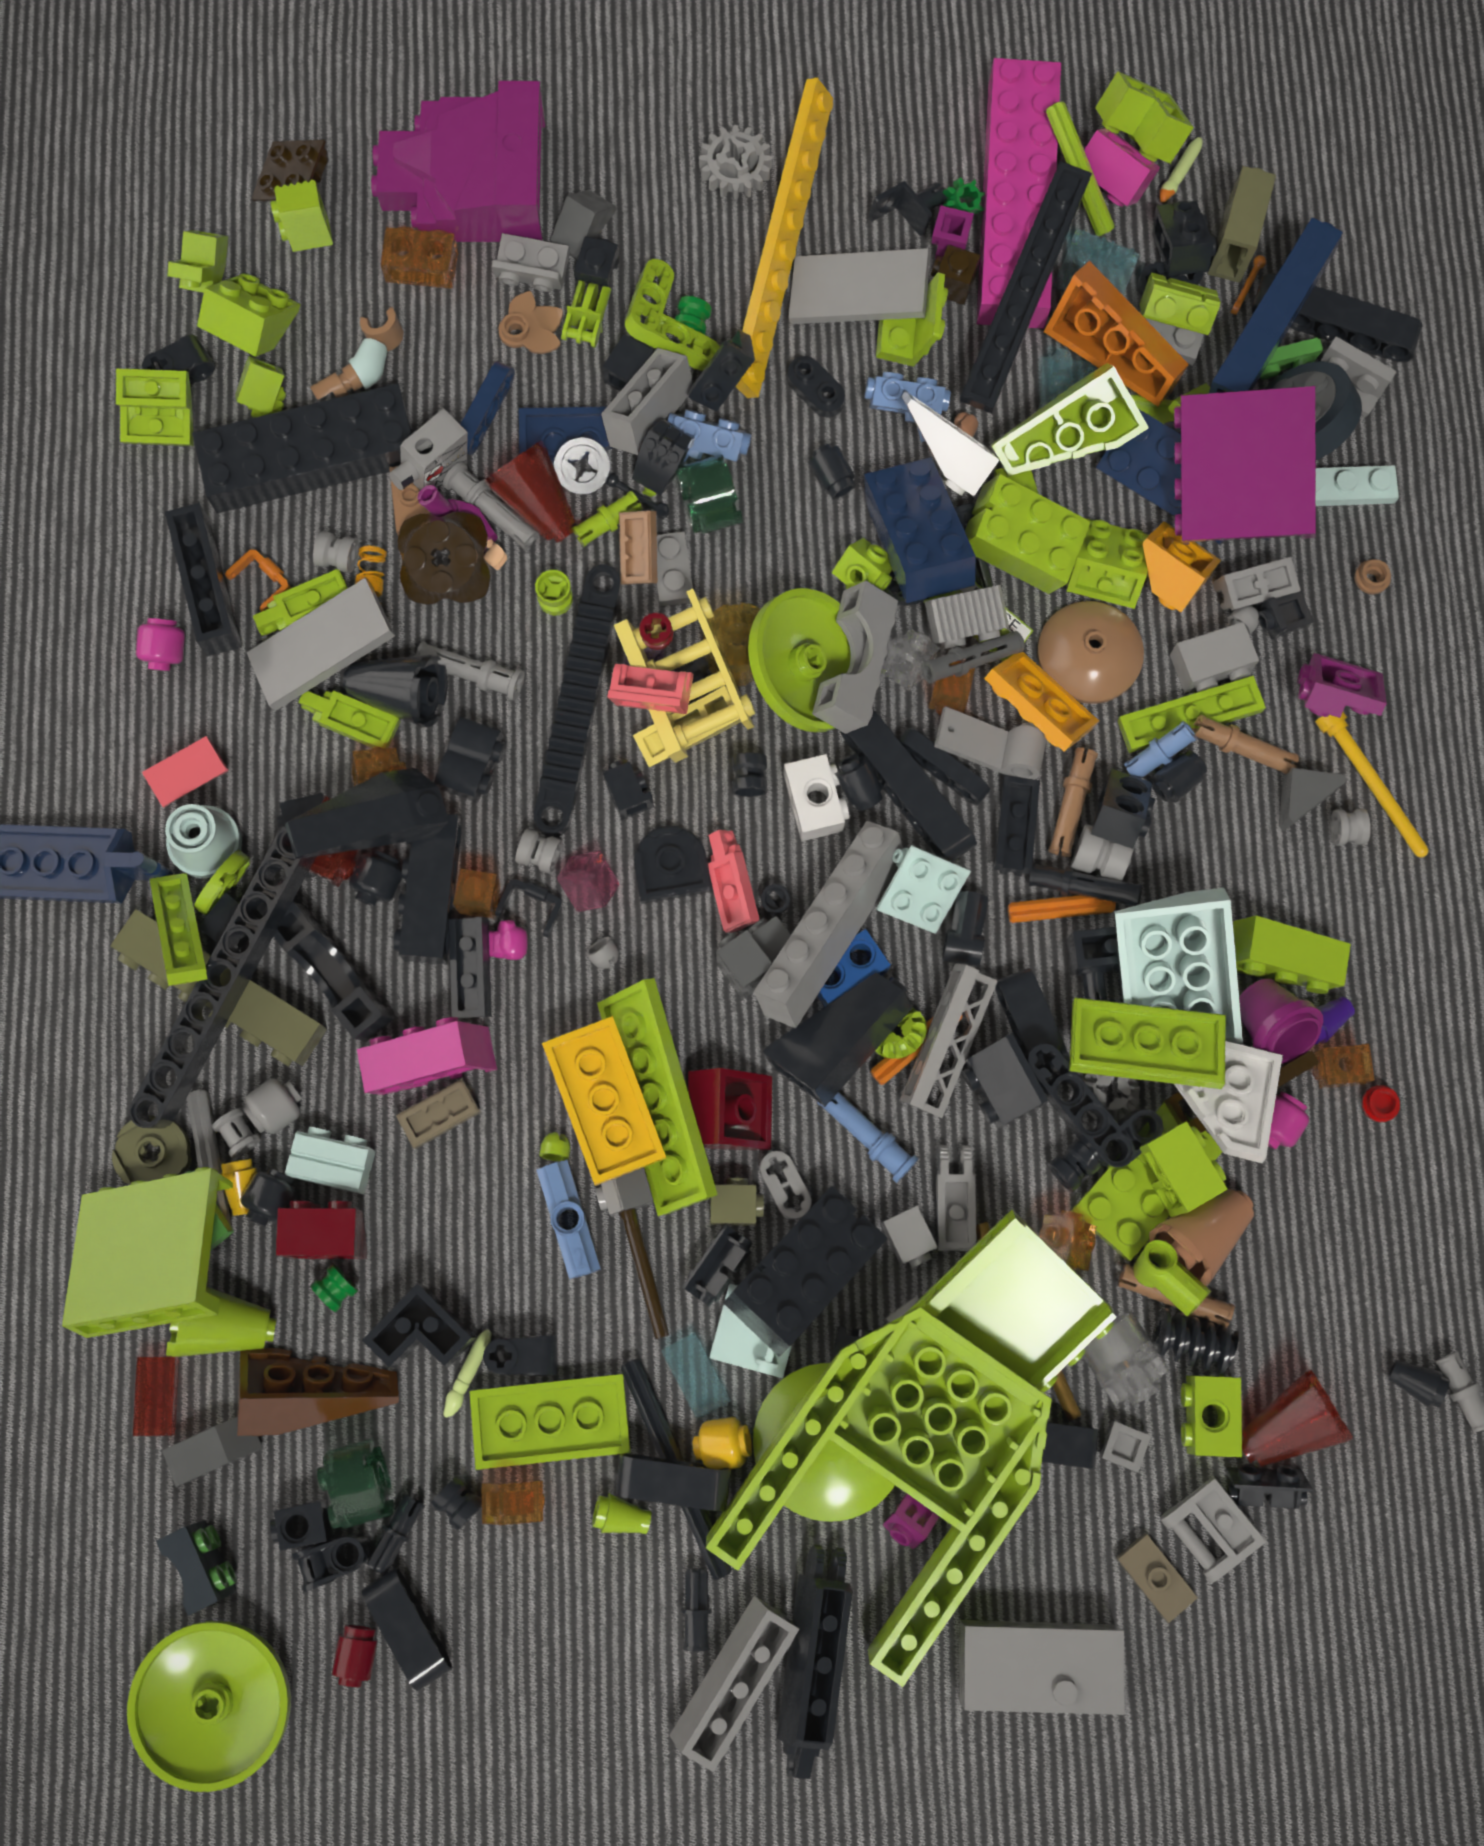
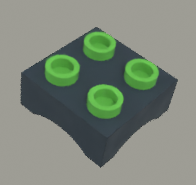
M206 1520L187 1525L156 1541L161 1554L174 1564L180 1574L184 1592L183 1606L188 1616L237 1592L234 1584L237 1583L234 1569L228 1561H223L218 1547L221 1546L220 1537L214 1526H208Z

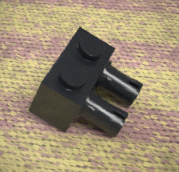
M1116 927L1073 931L1066 939L1071 976L1078 975V977H1082L1085 999L1108 1001L1104 974L1114 971V973L1119 975L1121 1001L1124 1003Z

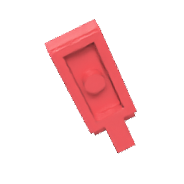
M717 830L708 835L713 852L708 868L723 931L725 933H733L755 924L760 919L740 845L737 844L733 831Z

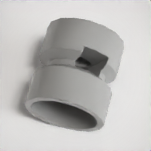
M1086 824L1076 845L1070 868H1075V870L1086 874H1091L1093 871L1098 870L1099 877L1122 881L1134 847L1131 849L1091 834L1092 825Z

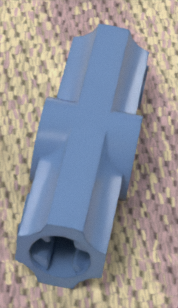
M568 1160L552 1163L537 1169L536 1171L549 1210L551 1225L555 1230L569 1279L601 1270L587 1224L586 1214L583 1210ZM568 1209L577 1211L579 1215L578 1224L571 1230L562 1229L559 1225L561 1213Z

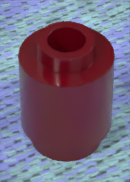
M350 1624L344 1626L343 1634L338 1636L331 1675L339 1677V1685L358 1688L362 1686V1681L371 1680L378 1640L375 1639V1628Z

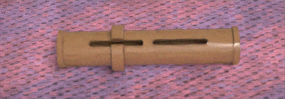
M1200 715L1194 722V725L1199 727L1198 729L1192 728L1195 735L1200 739L1219 746L1220 751L1225 753L1232 751L1283 772L1285 775L1292 768L1297 767L1291 764V762L1297 763L1299 761L1298 754L1288 752L1240 732L1238 726L1233 724L1226 726L1206 718L1204 715Z
M1085 748L1075 749L1070 775L1065 778L1063 787L1066 790L1051 845L1048 849L1052 854H1059L1062 842V857H1070L1072 854L1071 851L1086 794L1091 793L1092 783H1090V779L1098 757V753L1090 749L1087 751L1084 763Z
M1129 1264L1124 1265V1271H1121L1118 1280V1287L1177 1308L1157 1288L1146 1287L1139 1283L1134 1276L1133 1267ZM1207 1296L1188 1317L1196 1315L1228 1327L1230 1324L1228 1320H1231L1233 1317L1235 1305Z

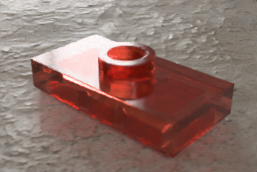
M137 1357L133 1436L175 1435L179 1357Z

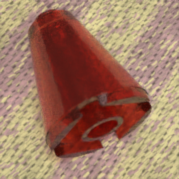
M541 440L484 479L488 487L547 542L553 538L556 543H559L574 532L571 525L576 522L547 448Z
M1310 1369L1304 1372L1242 1430L1244 1438L1242 1440V1451L1250 1463L1257 1460L1260 1466H1265L1347 1443L1354 1438L1319 1380Z

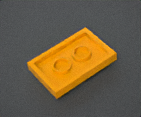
M1024 652L1014 654L992 668L984 678L998 696L1007 699L1018 709L1020 716L1024 720L1033 723L1045 734V738L1049 743L1061 748L1064 752L1088 734L1099 722L1092 713Z

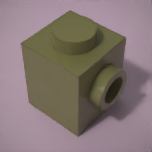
M727 1178L726 1185H715L718 1195L711 1198V1225L756 1226V1217H764V1194H756V1185H749V1179Z

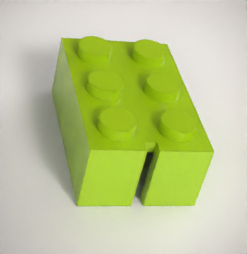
M998 474L982 486L972 512L975 516L969 520L965 533L976 557L1050 594L1068 583L1091 521L1008 477Z

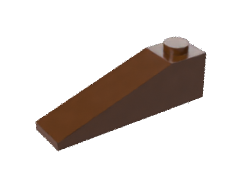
M281 1348L240 1351L237 1436L280 1435L396 1404L399 1402L397 1372L355 1363L348 1364L345 1367L326 1364L327 1358L315 1355L312 1361L292 1357L291 1350Z

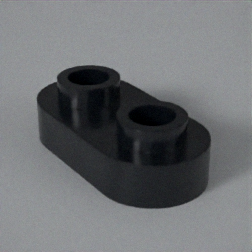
M800 356L791 361L787 370V382L790 388L817 415L825 418L838 415L842 411L845 402L843 387L814 358ZM801 369H807L810 371V373L807 375H802L799 371ZM829 392L834 397L827 399L822 394Z

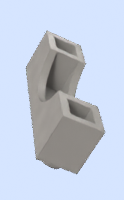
M868 581L861 582L843 591L836 622L844 631L850 645V666L846 674H840L820 683L812 715L845 734L867 726L873 715L872 706L876 690L881 682L880 673L883 661L888 653L887 645L890 632L896 619L895 612L898 600Z

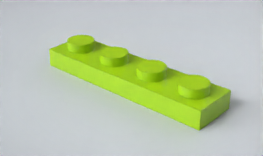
M1253 675L1120 716L1117 722L1128 752L1132 753L1148 748L1151 740L1154 738L1160 739L1182 721H1185L1191 728L1198 729L1199 727L1195 726L1194 722L1200 715H1204L1206 718L1218 723L1226 724L1262 713L1266 706Z
M187 873L150 878L168 986L207 980Z

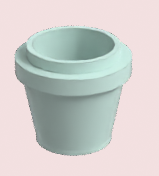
M184 805L177 808L166 822L165 832L168 855L172 862L189 876L211 878L232 853L238 849L241 850L242 838L239 827L232 817L220 808L208 805ZM194 827H200V834L196 838H190L189 831Z

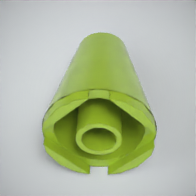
M206 1286V1292L220 1299L218 1315L171 1323L169 1329L171 1338L170 1342H167L166 1356L182 1357L264 1349L265 1341L273 1342L277 1319L269 1318V1309Z

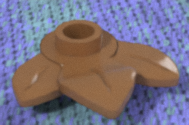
M531 291L524 292L516 296L509 304V314L499 324L500 339L505 345L512 348L524 346L532 353H550L561 345L554 332L561 324L563 310L552 306H536ZM515 329L522 331V333L517 335L510 334Z

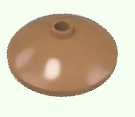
M1082 601L1063 607L1047 621L1038 640L1037 658L1039 666L1078 702L1097 704L1119 697L1133 685L1142 668L1144 648L1138 629L1126 614L1102 602ZM1097 640L1101 647L1093 648L1089 641Z

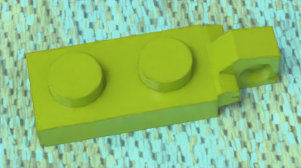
M336 569L273 596L274 600L267 604L269 609L252 617L261 636L278 630L280 632L345 591L348 587L340 570Z
M334 690L332 693L326 691L323 697L307 691L301 695L298 701L302 709L314 714L312 720L320 724V726L383 753L387 752L401 723L400 719L394 715Z

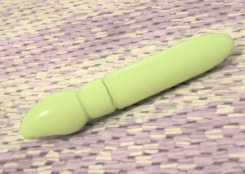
M489 1329L484 1330L478 1335L455 1380L453 1390L447 1394L443 1413L444 1417L453 1416L462 1406L464 1394L483 1360L485 1348L491 1342V1331Z

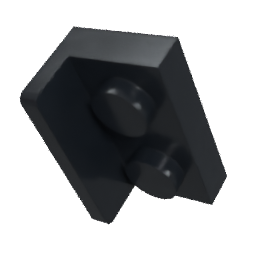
M738 330L732 340L722 343L688 391L690 399L716 412L719 410L755 360L750 335Z

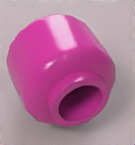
M148 618L147 624H142L138 627L136 656L141 661L148 662V669L170 671V664H179L183 661L185 632L180 627H177V621Z
M1284 1092L1276 1095L1268 1146L1275 1150L1279 1145L1284 1147L1295 1146L1309 1124V1116L1305 1113L1307 1106Z

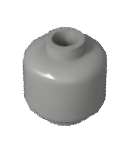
M271 1078L246 1096L247 1107L243 1110L260 1133L266 1130L270 1134H275L299 1117L300 1109L296 1103L302 1100V1098L289 1081L282 1085L277 1079Z

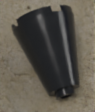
M433 655L354 662L344 672L343 687L346 689L349 697L420 727H432L441 716L435 714L438 704L445 705L448 688L447 670L444 665H439L438 661L441 658Z

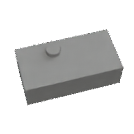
M960 1620L959 1703L964 1710L1125 1715L1124 1630L1114 1624Z

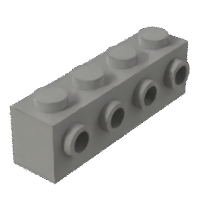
M756 1596L752 1598L669 1735L683 1755L712 1772L715 1771L722 1757L726 1754L731 1742L743 1722L749 1716L752 1707L764 1687L770 1681L773 1672L799 1631V1628L785 1614Z

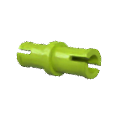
M629 491L625 496L605 507L602 505L597 508L598 513L579 525L572 527L573 533L579 536L577 537L578 541L585 547L607 531L612 533L617 530V525L620 524L619 513L642 511V505L636 502L638 500L636 495Z

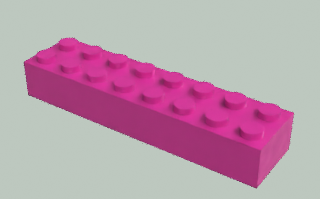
M993 59L988 86L983 184L985 195L983 196L982 204L984 210L982 211L981 256L976 324L991 325L1057 169L1058 140L1047 116L1046 109L1060 100L1061 62ZM1052 272L1028 328H1045L1051 309Z

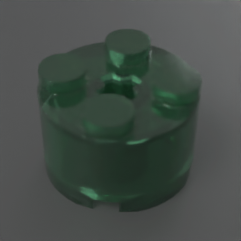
M723 454L681 466L682 469L676 471L683 501L690 500L687 508L693 534L701 532L702 535L743 523L741 510L737 511L735 506L738 497L728 465L724 462Z
M375 1438L326 1451L323 1456V1466L317 1468L319 1486L322 1491L328 1490L331 1505H328V1516L334 1529L338 1527L343 1529L393 1514V1499L386 1501L385 1498L387 1488L392 1487L390 1475L381 1447H374Z

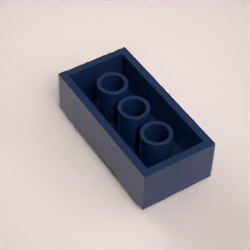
M932 457L864 474L866 506L883 548L888 554L889 563L905 602L910 603L975 586V554Z

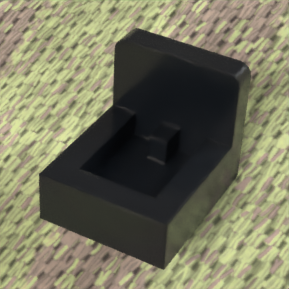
M585 236L574 270L575 279L608 287L613 269H617L619 264L618 244L604 238L594 239Z
M1301 591L1277 599L1275 597L1268 598L1258 607L1259 623L1265 632L1268 631L1271 640L1308 627L1314 623Z

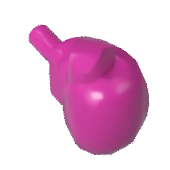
M514 920L500 921L497 931H489L490 957L520 960L527 954V931L522 927H517Z

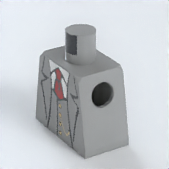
M442 409L403 441L400 446L401 465L389 472L391 481L399 490L405 489L412 483L419 490L427 485L440 486L445 475L455 464L464 462L467 465L468 432L445 409Z

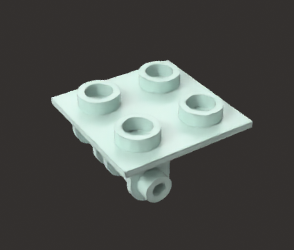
M912 845L910 848L897 849L893 854L892 860L896 863L898 870L876 909L936 934L971 871Z
M729 1284L725 1300L737 1285ZM723 1305L709 1358L783 1378L791 1346L778 1357L729 1308Z

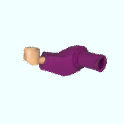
M427 485L420 490L417 499L420 505L424 506L433 516L442 517L452 512H465L480 517L488 534L486 548L489 550L483 558L495 570H499L507 561V554L498 544L494 543L498 536L478 507L460 500H447L433 485Z

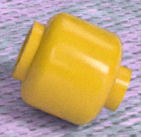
M735 1417L705 1421L700 1426L699 1436L693 1437V1452L696 1460H702L708 1469L719 1470L742 1467L746 1457L752 1454V1440L748 1426L742 1425Z

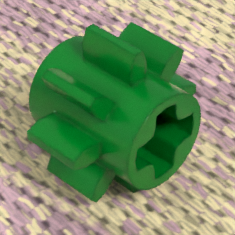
M960 177L953 182L954 188L947 187L943 190L942 193L947 196V199L942 206L979 214L984 210L979 204L985 192H980L975 186V179L964 185V181ZM965 198L966 202L961 203L960 199Z

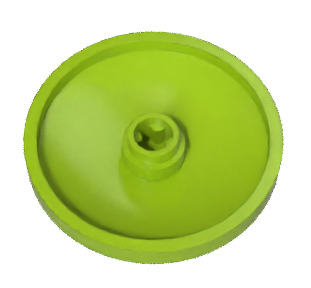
M798 588L786 591L772 598L757 613L749 635L750 667L759 692L769 707L781 719L804 731L826 732L835 728L812 715L821 682L847 673L851 661L850 645L844 631L836 622L840 603L823 592L808 588Z
M818 1363L800 1368L784 1377L768 1393L758 1411L753 1430V1452L756 1463L794 1408L830 1363ZM829 1439L784 1506L809 1519L829 1522L843 1521L860 1516L876 1507L887 1497L895 1485Z
M205 1621L177 1630L160 1641L147 1654L133 1678L127 1702V1722L134 1748L152 1773L177 1788L194 1792H212L232 1787L259 1770L279 1746L287 1728L291 1709V1692L288 1676L280 1657L273 1647L263 1637L247 1627L227 1621Z

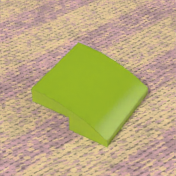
M116 369V405L120 406V442L123 444L193 446V412L188 372Z

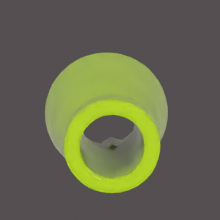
M610 1493L608 1497L599 1495L593 1513L592 1527L599 1528L601 1533L647 1534L652 1512Z

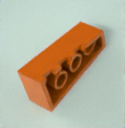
M1088 261L1073 275L1044 330V333L1096 367L1100 368L1106 363L1114 366L1125 386L1157 407L1170 395L1189 365L1091 261Z

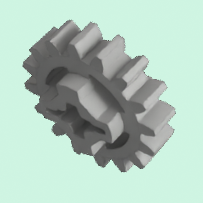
M734 125L732 132L729 133L724 127H721L719 137L712 133L709 135V144H702L701 156H699L701 178L703 181L709 180V190L712 191L719 187L720 197H724L727 192H732L734 200H737L739 192H744L749 198L751 197V188L754 187L759 191L763 189V180L769 181L770 169L772 168L770 145L762 144L763 135L758 134L752 137L750 127H747L744 133L739 132L738 125Z

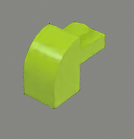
M199 230L183 231L181 260L168 262L167 276L180 278L179 288L204 293L205 287L221 282L226 267L228 236Z

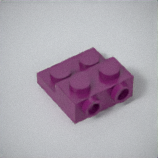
M1317 653L1313 654L1309 664L1304 663L1300 669L1297 684L1301 686L1297 698L1304 700L1305 707L1309 708L1312 713L1323 717L1332 715L1340 718L1345 706H1349L1350 709L1359 714L1369 715L1373 713L1379 716L1382 715L1387 704L1383 673Z

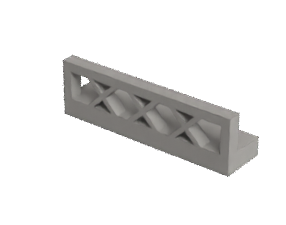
M965 964L954 965L899 1101L940 1118L943 1117L998 982L997 980L979 973L980 970ZM975 980L985 984L980 998L967 1003ZM976 1007L972 1015L970 1009ZM964 1012L969 1024L966 1033L954 1038V1032ZM962 1041V1043H961V1045H960V1047H959V1050H958V1047H957V1044H956V1043ZM950 1046L955 1060L951 1068L940 1072L939 1069ZM945 1076H948V1077H947V1080H946V1082H945V1084H944V1081H943L942 1078L945 1077ZM935 1081H937L941 1091L936 1107L926 1104Z

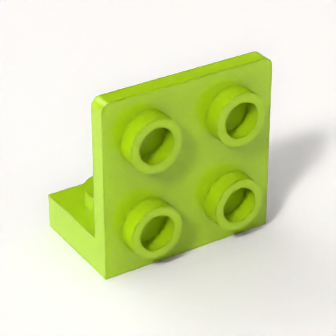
M938 272L928 284L925 318L879 320L876 358L914 367L923 356L929 353L931 346L936 340L939 341L942 338L945 329V320L941 319L942 308L946 303L948 289L944 287L945 274Z
M1087 519L1091 522L1070 575L1066 591L1135 609L1148 571L1143 542L1149 534H1145L1138 529H1126L1110 525L1103 520Z

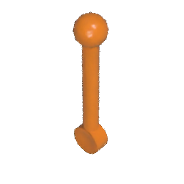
M1258 255L1253 259L1254 267L1230 313L1237 315L1259 270L1266 265V258L1263 255Z

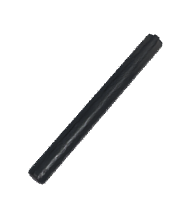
M633 1359L624 1363L621 1366V1371L659 1457L684 1461L640 1360ZM681 1506L712 1578L718 1580L729 1575L732 1571L731 1566L706 1549L707 1534L713 1527L705 1509Z

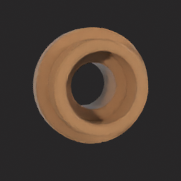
M1374 559L1361 563L1355 571L1354 578L1356 585L1361 591L1367 594H1379L1389 586L1391 573L1385 562ZM1367 574L1374 575L1377 582L1370 581L1367 578Z

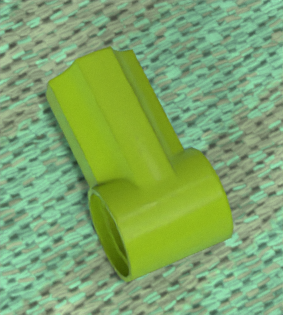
M1162 1240L1149 1242L1133 1266L1135 1278L1146 1287L1157 1288L1186 1316H1189L1211 1291L1177 1261L1178 1256L1172 1245ZM1151 1261L1156 1262L1160 1267L1155 1266Z

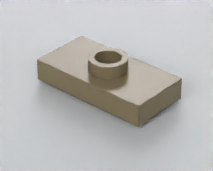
M461 1079L401 1112L396 1117L412 1147L417 1149L481 1112L465 1082Z
M1144 1533L1116 1557V1560L1167 1623H1170L1198 1599L1147 1534Z

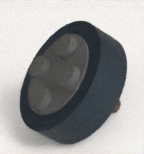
M1324 361L1310 362L1292 368L1278 376L1264 389L1315 386L1316 460L1333 452L1346 441L1356 428L1362 413L1360 395L1346 371L1337 364Z

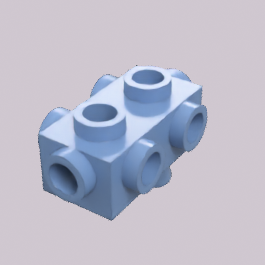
M883 372L882 377H868L865 399H870V409L905 414L906 422L915 423L902 398L906 390L940 415L942 411L947 412L951 391L945 390L946 387L937 386V380L919 377L916 382L903 381L904 375L893 372ZM918 429L920 441L925 442L921 432Z
M688 409L685 410L684 415L670 413L668 422L673 424V427L676 426L683 430L684 433L695 437L694 445L686 454L684 462L689 456L701 459L703 453L736 462L739 460L740 454L747 455L752 434L739 430L740 423L719 418L718 424L705 421L706 414Z

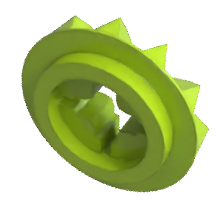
M912 1007L910 1012L897 1025L902 1029L903 1038L891 1032L875 1051L879 1055L890 1059L903 1058L915 1052L923 1043L927 1033L926 1021L920 1011L918 1012Z

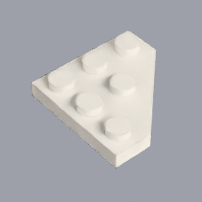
M1225 1041V1085L1222 1089L1174 1084L1224 1154L1258 1163H1263L1266 1159L1283 1055Z

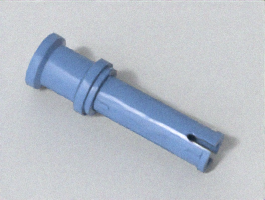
M839 1092L826 1107L817 1102L819 1106H822L869 1150L867 1154L872 1161H879L892 1173V1180L896 1183L919 1160L916 1155L910 1156L895 1142V1136L892 1133H882Z

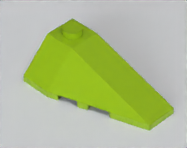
M1106 363L1072 385L992 443L991 447L1010 476L1049 466L1059 461L1071 458L1076 459L1084 457L1086 454L1118 448L1149 427L1115 367Z

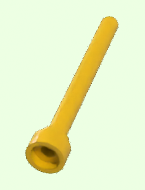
M1344 711L1340 718L1329 715L1328 717L1322 716L1317 719L1315 723L1321 732H1327L1329 737H1335L1417 857H1425L1429 851L1427 845L1346 729L1348 724L1345 719L1348 717Z

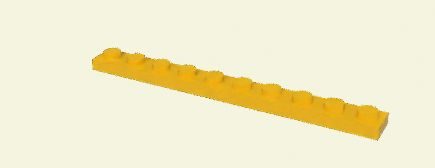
M819 78L806 79L742 332L751 336L755 357L754 362L735 386L746 398H758L762 382L765 379V370L770 351L773 347V338L777 322L780 319L781 306L785 290L788 287L791 266L796 256V247L800 231L803 227L807 203L811 196V187L815 171L818 168V159L826 136L829 115L833 108L834 98Z

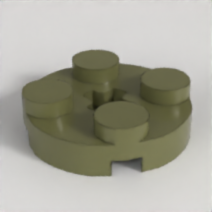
M148 1115L152 1121L157 1117L155 1115ZM131 1120L118 1133L115 1150L112 1151V1162L115 1171L129 1185L131 1182L138 1180L152 1181L162 1179L166 1174H184L192 1162L189 1138L184 1129L176 1122H172L170 1126L163 1129H149L138 1127ZM150 1143L154 1147L160 1146L161 1152L158 1154L159 1158L155 1162L150 1159L146 1161L143 1159V1155L147 1153L145 1146Z

